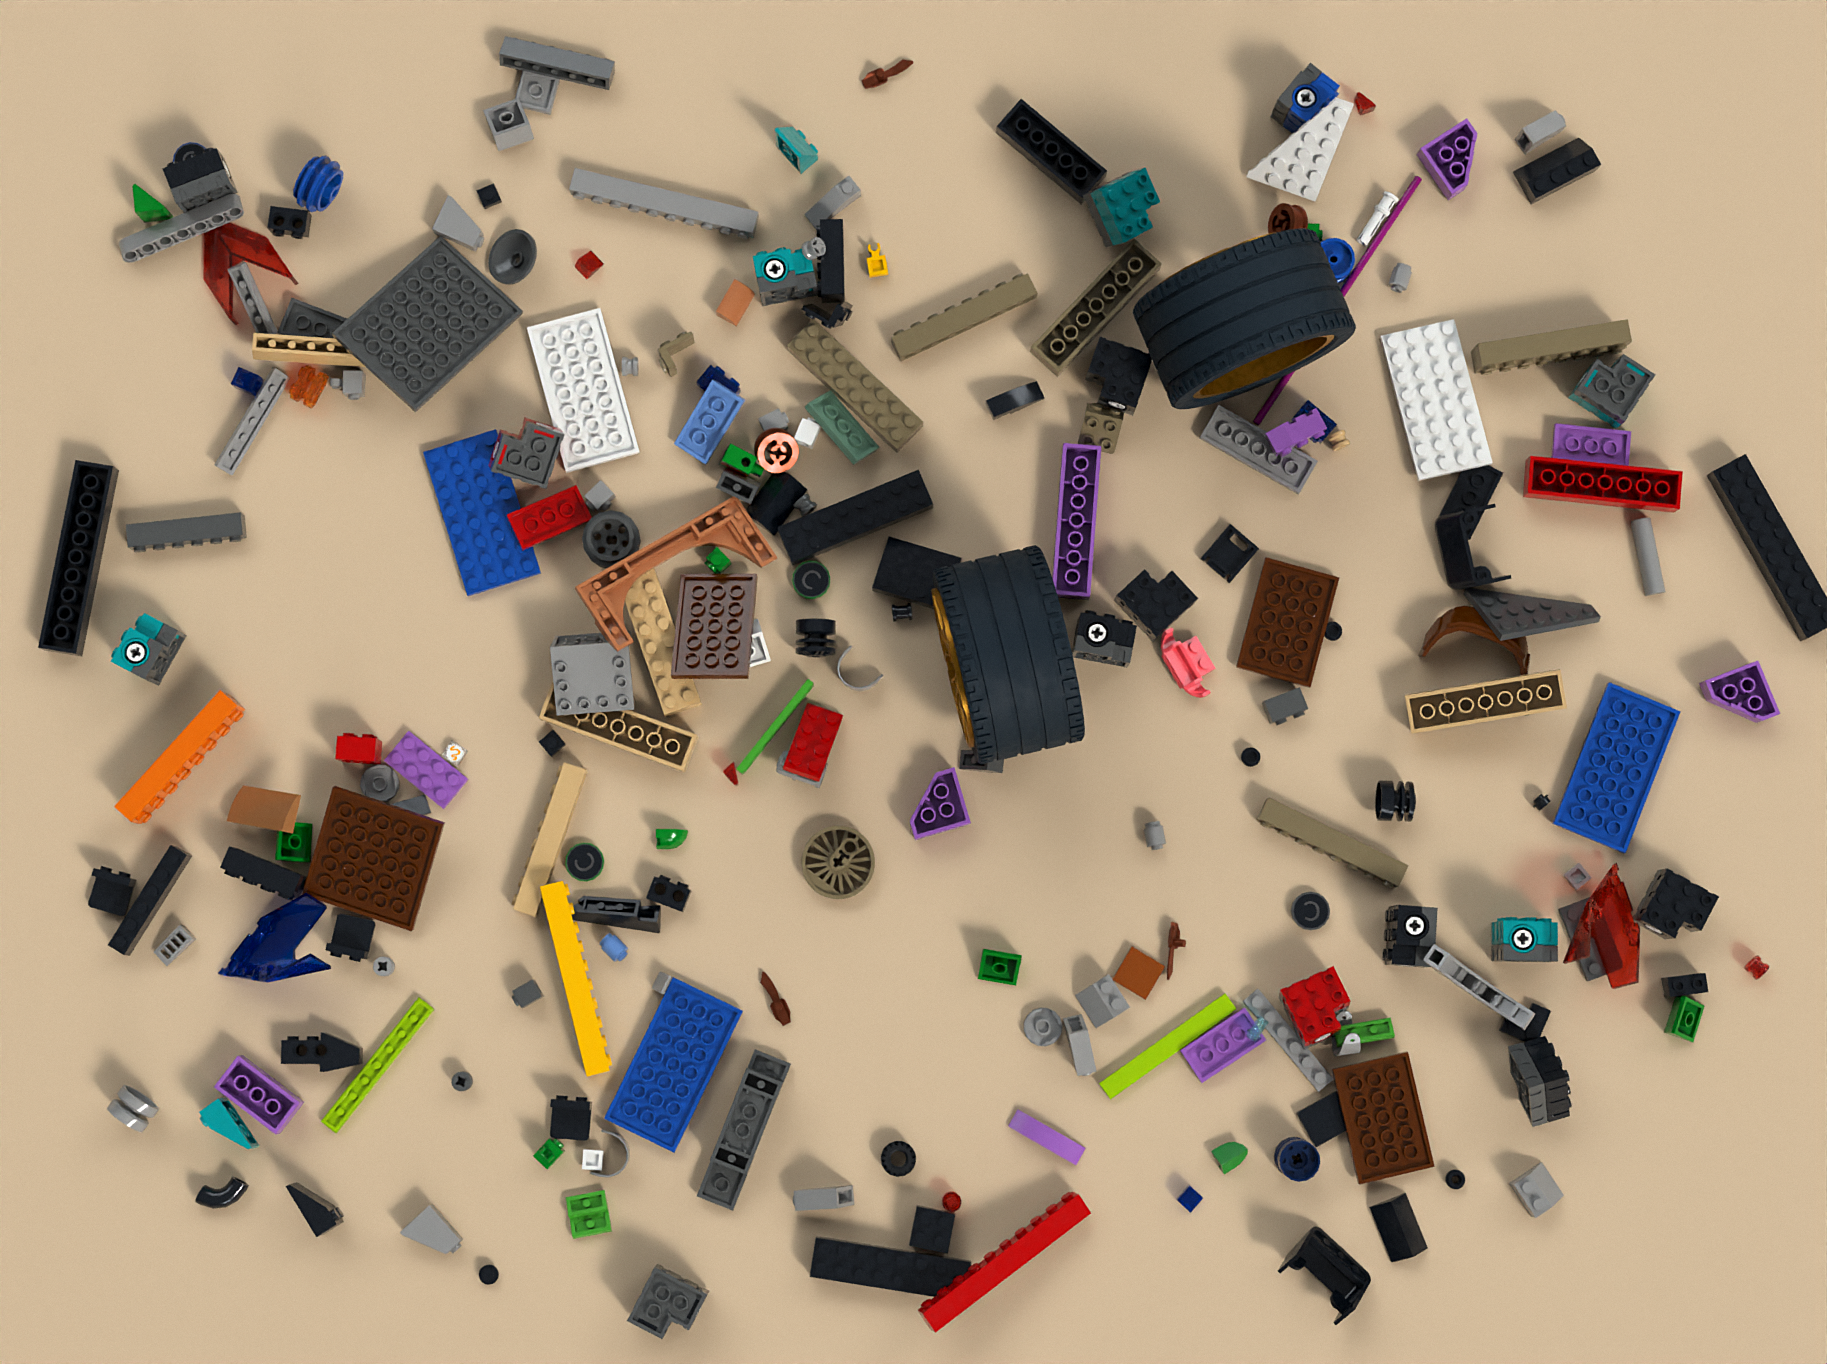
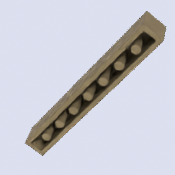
M1018 274L1008 283L1005 281L1001 282L991 291L988 289L984 290L974 299L971 297L967 298L957 307L952 305L946 308L945 312L940 315L935 313L929 316L928 320L923 323L918 321L912 324L911 328L906 331L901 329L895 332L893 337H891V342L900 361L908 359L1037 298L1038 293L1029 274Z
M1270 797L1266 799L1257 820L1261 821L1260 825L1268 829L1271 827L1278 829V834L1284 837L1290 835L1296 838L1295 842L1303 846L1308 844L1313 847V851L1319 854L1325 852L1330 855L1329 858L1338 863L1343 861L1348 864V868L1354 871L1359 869L1365 872L1364 875L1372 880L1378 878L1383 881L1382 884L1391 889L1393 886L1399 887L1409 866Z

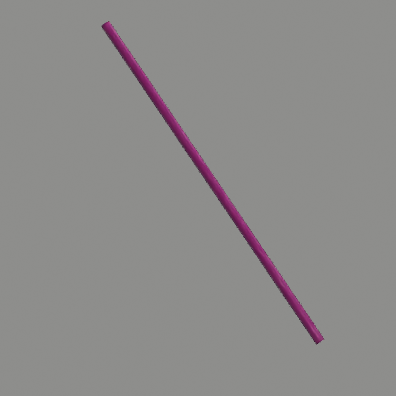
M1415 176L1340 289L1344 297L1422 181L1419 176ZM1294 372L1280 379L1253 420V423L1258 426L1260 425Z

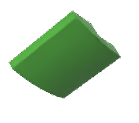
M605 1190L566 1197L573 1239L612 1232Z

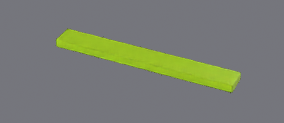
M1224 993L1099 1083L1107 1096L1112 1099L1235 1011V1006L1226 993Z
M418 997L321 1120L323 1124L333 1132H339L435 1010L433 1007Z

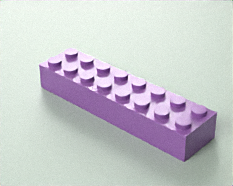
M1063 443L1052 572V579L1058 598L1089 600L1101 446Z

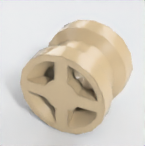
M1340 430L1327 437L1328 441L1332 443L1331 448L1333 451L1342 449L1350 444V441L1345 437V430Z

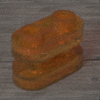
M306 365L299 370V378L296 383L291 385L289 394L290 398L297 402L303 398V405L312 409L322 394L329 375L323 372L315 375V368ZM312 381L313 383H312V385H311L309 391L306 392V390H307V388H308L310 382Z

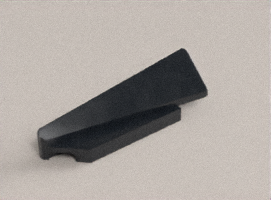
M583 896L573 906L575 914H572V919L574 921L660 933V905L641 906V900Z

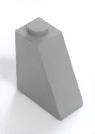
M1555 110L1522 128L1515 141L1524 154H1527L1562 132L1566 127L1565 119Z
M448 195L432 230L436 235L476 252L477 248H480L484 242V235L458 203Z
M1082 1014L1063 1018L1077 1076H1088L1092 1072H1097L1088 1029Z
M853 1185L794 1191L793 1204L795 1211L836 1209L854 1205Z
M433 1204L429 1205L400 1232L403 1236L444 1254L450 1251L454 1253L462 1246L460 1242L463 1238Z

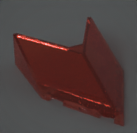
M227 223L204 233L203 279L228 318L237 325L239 323L233 316V281L227 269L245 261L287 277L295 285L298 282L267 237L232 223Z
M1617 863L1612 865L1586 902L1563 963L1567 964L1590 957L1591 938H1593L1612 989L1639 983L1640 927L1638 922L1635 923L1631 911L1634 910L1624 882L1620 880L1617 874L1619 870Z

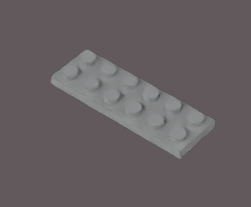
M1218 405L1199 439L1299 495L1318 461L1294 447L1291 448V453L1282 458L1280 455L1275 456L1265 438L1266 431Z

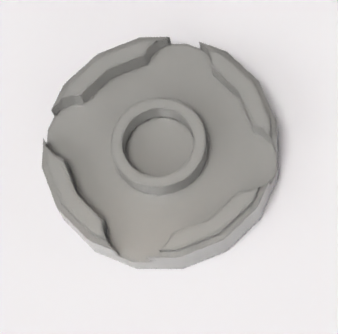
M376 764L364 772L361 777L360 787L365 796L387 802L397 794L400 781L397 773L392 768Z
M1038 1008L1027 1015L1024 1021V1032L1031 1043L1037 1046H1048L1059 1039L1062 1032V1022L1055 1011L1049 1008Z

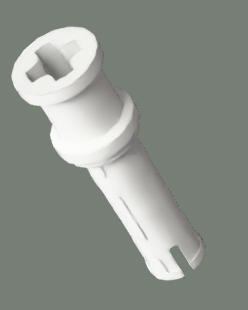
M1384 191L1383 198L1374 207L1375 212L1356 239L1359 244L1363 246L1368 245L1383 219L1390 215L1389 211L1394 203L1399 201L1395 195Z

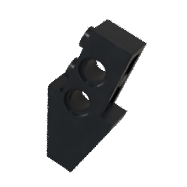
M321 1032V1040H319V1036H307V1040H299V1036H287V1040H281V1064H320V1072H328L363 1064V1048L327 1032ZM302 1044L307 1048V1052L303 1056L298 1051ZM320 1045H324L327 1049L323 1056L318 1053Z

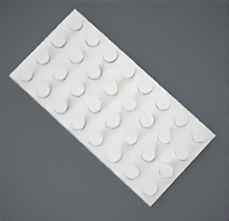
M597 308L527 327L553 426L560 428L565 434L560 444V453L566 473L640 453L601 309Z
M1454 319L1380 336L1417 480L1421 481L1491 465L1493 463Z

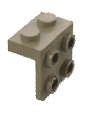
M682 332L677 335V339L662 343L658 349L660 366L665 374L669 373L670 377L677 374L676 365L671 356L695 343L692 332Z
M1087 403L1078 444L1101 446V452L1113 454L1118 441L1124 412H1121L1118 408H1104L1098 403Z

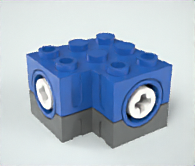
M1309 63L1303 72L1300 71L1277 99L1270 117L1293 134L1339 95L1337 91L1340 85L1322 73L1312 63Z

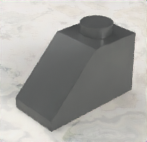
M961 750L959 769L1003 773L1004 759L999 761L994 759L993 762L981 765L976 761L973 750Z

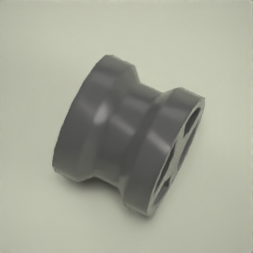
M805 494L793 506L795 509H799L801 516L804 517L810 514L817 507V504L810 500L808 494Z
M462 1071L452 1077L451 1083L455 1090L466 1091L471 1088L473 1078L468 1072Z

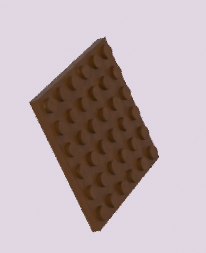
M334 786L302 895L413 931L445 822Z

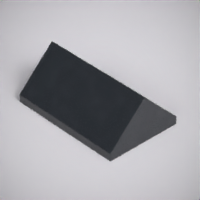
M786 472L772 473L746 511L755 523L775 536L778 532L777 527L784 524L794 510L793 505L807 492V489Z
M1406 1193L1369 1207L1391 1263L1414 1257L1428 1249Z

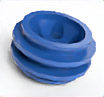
M326 155L321 157L315 156L308 161L300 172L293 189V196L297 199L299 206H306L309 212H321L332 203L339 192L344 175L337 161H331Z

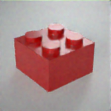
M343 733V736H337L336 760L344 763L381 765L382 741L377 739V736L362 734V737H358L354 733Z

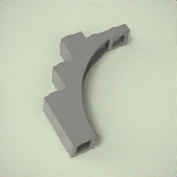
M1433 944L1423 959L1436 972L1525 1030L1535 1016L1534 1012L1485 981L1437 945Z

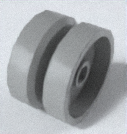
M123 1085L117 1093L120 1100H112L107 1110L125 1125L138 1132H143L149 1124L146 1117L153 1118L158 1112L159 1107L141 1092L130 1086Z

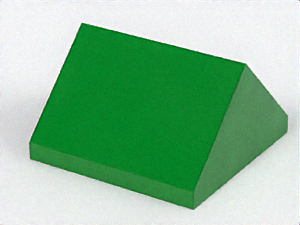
M136 184L132 186L135 213L144 223L168 220L173 217L164 205Z
M295 822L293 833L277 831L275 860L310 862L312 824Z
M983 949L978 979L1016 986L1022 955Z
M1675 996L1664 1033L1694 1042L1705 1006L1686 996Z

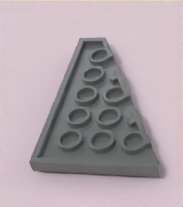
M1466 588L1464 591V596L1500 641L1598 623L1601 618L1590 604Z

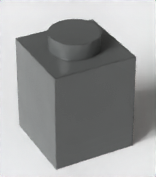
M534 979L512 991L514 1003L516 1006L520 1005L521 1008H525L544 997Z

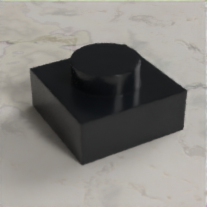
M494 183L477 190L484 209L502 202Z
M554 730L539 741L551 757L566 745Z

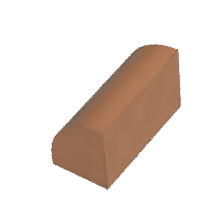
M734 279L716 310L717 316L737 327L755 293L746 285Z

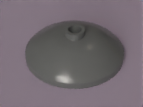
M514 229L507 231L496 240L490 251L488 262L490 273L495 280L502 284L511 285L520 282L531 272L537 257V246L534 238L526 231Z

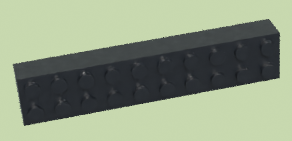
M1744 454L1706 475L1798 639L1803 641L1826 629L1827 596L1747 455Z
M75 460L38 648L44 651L81 657L83 655L119 470L114 466Z

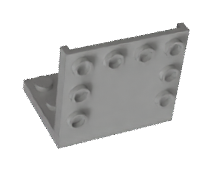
M630 630V631H628V633L630 634V636H631V638H632V632H631V630ZM602 633L555 636L550 646L557 716L634 710L630 645L617 652Z

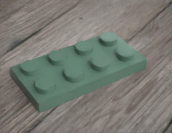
M831 390L805 406V409L853 465L876 452L879 448L876 442Z

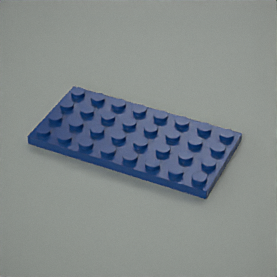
M496 429L423 452L468 597L541 574L533 546L522 551L506 517L507 514L521 509L512 478L501 473L492 472L488 466L498 437Z
M1608 682L1552 824L1623 854L1626 853L1681 711Z
M673 977L604 1119L675 1153L743 1011Z

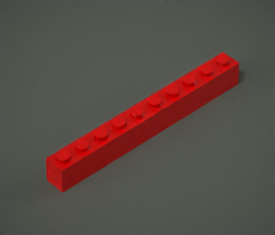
M1075 1192L1064 1194L1060 1202L1047 1207L1044 1214L1038 1215L1030 1221L1031 1224L1025 1228L1018 1229L1014 1237L1001 1242L997 1250L988 1252L983 1257L984 1260L971 1265L968 1268V1272L963 1276H957L953 1279L951 1285L941 1288L934 1298L924 1301L918 1312L928 1327L936 1333L1090 1215V1210L1079 1194Z

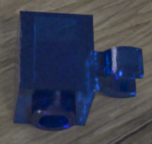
M238 367L231 385L238 390L256 396L263 384V379L257 374Z

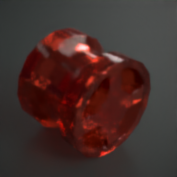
M1757 955L1747 963L1744 969L1747 972H1751L1753 978L1757 980L1767 972L1770 966L1767 963H1763L1761 957Z
M949 1191L944 1194L942 1205L947 1211L955 1212L961 1206V1198L956 1192Z

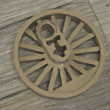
M831 826L818 831L809 839L802 854L801 864L804 877L814 891L827 898L845 899L858 894L868 885L874 873L875 857L870 843L860 832L846 826ZM836 830L845 831L839 847ZM833 831L835 851L825 836L827 832ZM848 833L856 835L855 839H847ZM819 836L824 840L830 853L814 842ZM859 838L865 843L861 848H859L857 842ZM846 843H854L856 846L855 851L847 852L845 850ZM813 845L827 857L809 853L808 850ZM868 848L870 857L852 859L856 854ZM806 856L826 862L806 865ZM835 858H842L843 866L841 867L838 865L837 867H834L835 862L833 860ZM871 860L870 869L851 864ZM827 866L815 874L808 869ZM849 868L869 873L866 881ZM829 870V872L826 874L823 880L820 877H818L819 875ZM846 872L862 883L857 890ZM833 873L832 880L829 885L826 883V881ZM842 874L852 890L851 893L845 895ZM837 875L840 893L833 888Z

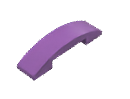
M1018 1109L1009 1124L1010 1128L1077 1165L1086 1149Z

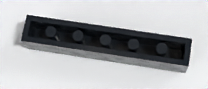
M169 846L108 946L123 955H131L192 858V855L177 846Z

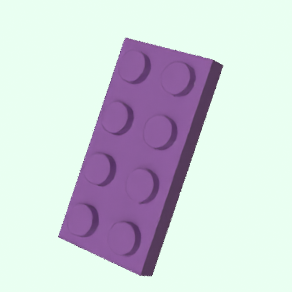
M1556 423L1554 424L1551 458L1629 466L1631 431Z
M410 731L404 735L384 760L443 809L446 808L469 780Z
M1243 1008L1182 1048L1180 1052L1199 1081L1203 1083L1265 1042L1266 1039L1246 1008Z

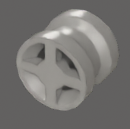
M818 237L802 244V253L808 260H813L817 256L825 254L826 246L823 240Z
M622 357V376H627L628 374L638 376V357L633 359Z
M379 957L373 964V970L379 976H389L395 969L393 960L388 957Z

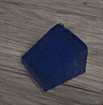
M1190 1185L1176 1198L1190 1213L1203 1199Z

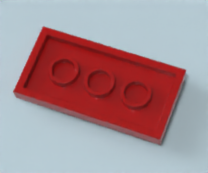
M577 485L506 515L522 551L588 523L592 518Z
M807 703L783 770L819 782L843 715Z

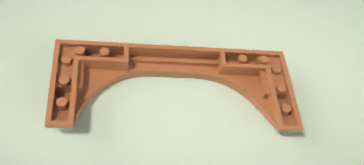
M731 497L575 586L579 597L595 619V625L617 652L634 642L625 628L623 619L626 595L636 580L651 569L685 550L699 546H717L729 549L749 559L760 568L777 559V556L738 498Z

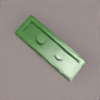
M1390 1017L1342 1025L1339 1035L1334 1036L1337 1047H1342L1345 1037L1350 1033L1358 1034L1360 1043L1394 1038L1395 1034Z

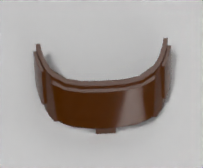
M1470 606L1455 607L1439 617L1426 633L1423 646L1418 655L1419 657H1425L1433 645L1444 635L1464 631L1487 638L1511 651L1520 666V675L1528 674L1530 664L1526 636L1500 641L1475 608Z

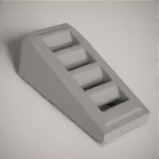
M179 925L154 953L168 966L196 938L183 925ZM179 934L186 939L184 942L178 937ZM174 939L181 945L179 948L173 942ZM168 944L174 948V953L167 947ZM163 949L170 955L168 959L161 952Z

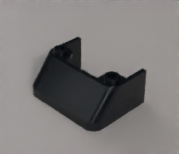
M1495 504L1442 515L1435 520L1434 525L1446 580L1451 589L1460 590L1512 579L1511 575L1492 578L1491 572L1487 567H1474L1466 530L1472 529L1478 524L1479 517L1477 511L1495 508Z
M1316 1226L1310 1229L1287 1254L1278 1269V1272L1282 1273L1287 1267L1294 1270H1301L1303 1267H1306L1332 1292L1330 1296L1331 1305L1339 1311L1333 1322L1335 1325L1356 1309L1371 1282L1369 1273L1328 1234Z

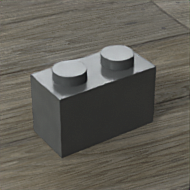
M726 467L716 488L751 504L761 483Z
M1300 687L1262 702L1270 724L1276 723V726L1287 722L1286 718L1293 716L1295 719L1305 715L1304 711L1308 709Z

